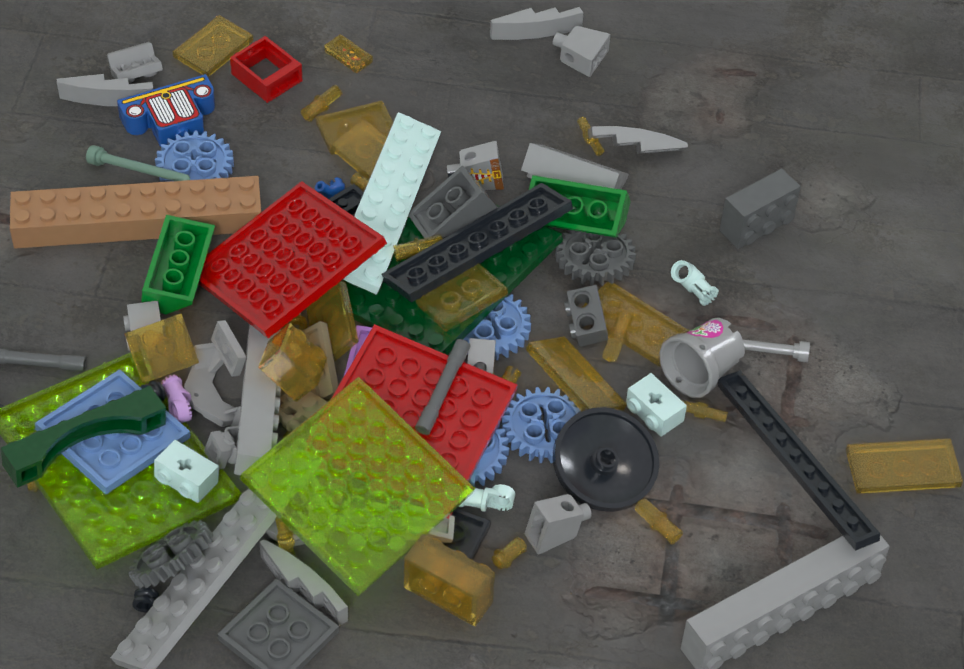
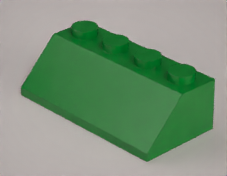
M532 175L529 190L543 183L572 201V210L545 226L617 237L624 227L630 206L627 190Z
M166 215L142 289L141 303L158 301L159 312L165 315L193 304L215 225Z

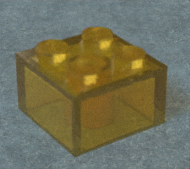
M182 314L124 333L142 383L199 363Z
M289 323L268 341L258 368L297 402L318 386L328 357L325 356L320 347L312 344L300 329H296Z

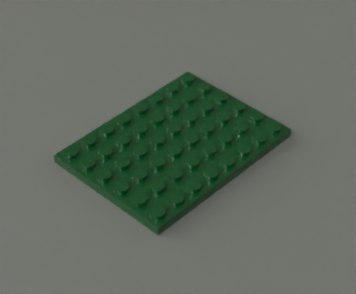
M408 216L387 270L444 238L428 243ZM544 226L412 303L383 281L378 293L374 294L342 279L336 286L321 296L322 304L367 327H373L375 324L448 355L456 340H463L563 241L561 233Z

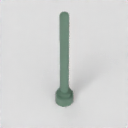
M90 146L86 153V161L92 165L100 166L107 163L172 181L190 180L187 174L108 154L104 148L99 146Z

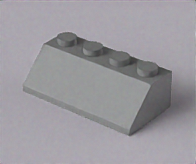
M536 143L529 144L521 169L528 172L527 177L531 179L532 175L614 189H622L629 175L628 173Z

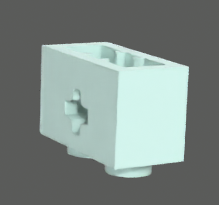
M652 373L629 387L627 391L626 405L632 413L637 414L645 422L646 426L650 430H654L659 436L662 437L684 421L687 405Z
M174 440L154 460V477L160 483L169 485L179 491L183 497L190 498L197 503L218 483L219 466L177 440Z

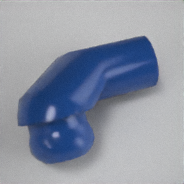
M336 177V182L331 180L330 186L323 181H318L315 185V190L329 199L344 190L345 184L341 178Z

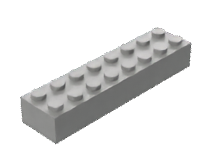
M880 535V541L855 551L848 541L841 536L687 619L680 649L695 669H718L724 661L732 657L733 659L740 657L753 645L760 646L765 643L771 635L777 632L784 633L793 623L800 619L805 621L820 608H829L840 597L844 595L850 596L860 586L877 581L881 576V570L886 562L890 546Z

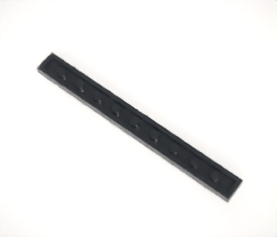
M739 370L718 379L720 390L856 551L880 541V532L742 371Z

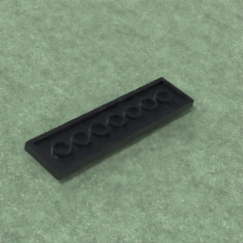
M540 183L382 273L383 282L412 303L432 290L441 287L451 279L462 275L465 271L482 263L489 257L503 251L513 243L522 240L532 232L541 229L551 221L562 217L573 209L572 201L545 184Z

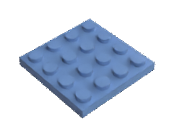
M119 369L35 423V430L42 431L63 420L76 417L87 410L95 409L107 404L111 400H117L142 388ZM166 410V425L143 435L112 433L95 436L73 445L64 451L62 455L101 491L108 494L154 463V460L174 440L180 443L190 438V431Z

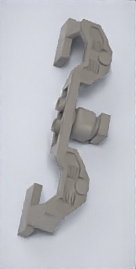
M226 320L217 321L211 338L213 343L200 344L193 347V365L184 385V389L191 394L190 404L194 410L200 412L203 417L221 427L232 426L225 428L224 432H211L204 449L209 460L217 464L219 469H224L227 462L235 464L241 406L233 407L222 401L212 382L216 371L223 364L226 365L232 377L240 376L247 358ZM311 475L298 493L310 514L309 517L299 526L290 521L283 510L265 532L270 538L286 547L308 544L309 539L312 537L330 534L338 515L315 475Z

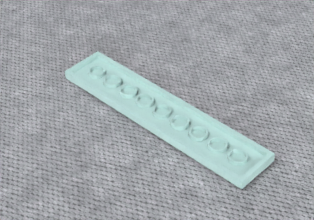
M397 113L354 217L384 236L387 244L343 280L374 294L378 293L383 281L382 273L387 271L441 131L409 116Z

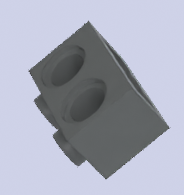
M597 285L567 291L569 301H565L564 305L567 317L572 316L573 323L569 324L572 339L577 338L579 347L609 340ZM581 303H588L586 307H578ZM593 325V328L590 330H583L584 326Z

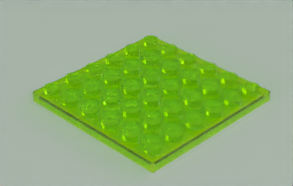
M360 377L356 378L242 472L239 478L357 596L361 595L472 495L475 490L459 472Z

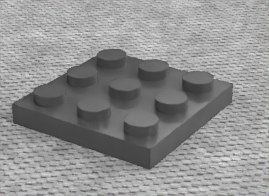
M276 578L230 621L217 636L221 643L254 669H302L339 633V626Z

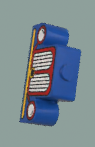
M204 74L117 100L119 117L126 131L132 135H141L148 128H151L159 146L161 144L168 145V138L175 141L176 134L185 137L184 133L186 131L189 135H193L194 131L197 130L198 135H202L204 133L202 115H208L215 109L214 89L207 75Z

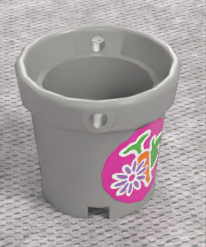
M712 318L686 333L676 334L663 342L660 350V364L672 386L691 398H702L713 390L717 385L718 379L737 364L739 359L745 354L744 342L738 330L733 333L728 328L731 325L730 322L721 318Z

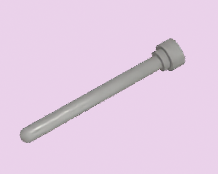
M743 339L745 350L792 355V358H796L799 362H808L810 342L799 341V343H794V345Z

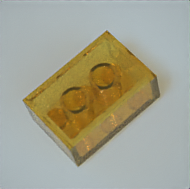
M422 534L404 557V588L476 627L493 603L495 572L487 565L478 564L469 559L463 552L454 551L445 546L437 538H430Z

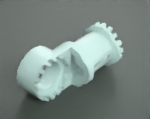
M680 260L672 266L671 277L673 280L682 284L689 292H693L700 299L699 302L702 305L706 306L712 303L711 300H715L714 298L717 297L719 290L705 281V276L693 264ZM687 266L689 270L687 277L680 279V268Z
M467 484L462 497L459 499L458 506L477 507L484 512L487 507L498 510L503 508L502 511H505V509L509 510L513 506L515 491L513 488L501 484L495 485L492 488H485L484 490L468 487Z

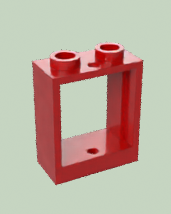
M266 36L230 57L231 74L267 103L303 81L302 64ZM266 58L280 70L262 80L249 68Z

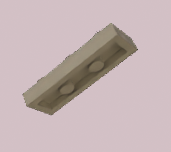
M320 321L304 329L301 333L312 392L328 401L333 397L338 388V380L327 323Z

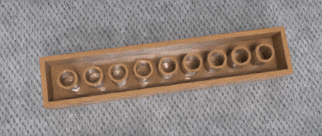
M259 176L11 192L10 232L14 248L159 239L166 215L215 225L213 235L234 234L261 213Z

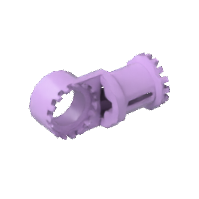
M169 375V378L165 377L166 380H162L163 383L161 384L168 398L169 413L180 423L190 421L192 411H189L191 407H188V405H190L191 394L183 388L182 380L177 375Z

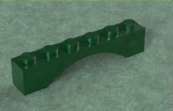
M151 386L135 390L129 395L117 400H111L100 407L87 410L76 417L63 420L47 429L36 431L30 436L8 443L6 446L1 447L2 466L16 487H21L42 478L48 467L60 454L83 440L112 433L143 435L166 425V407Z

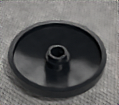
M597 407L579 412L562 427L553 447V466L562 487L580 504L586 503L591 509L598 511L615 512L636 505L652 489L659 472V453L653 437L636 418L617 409Z

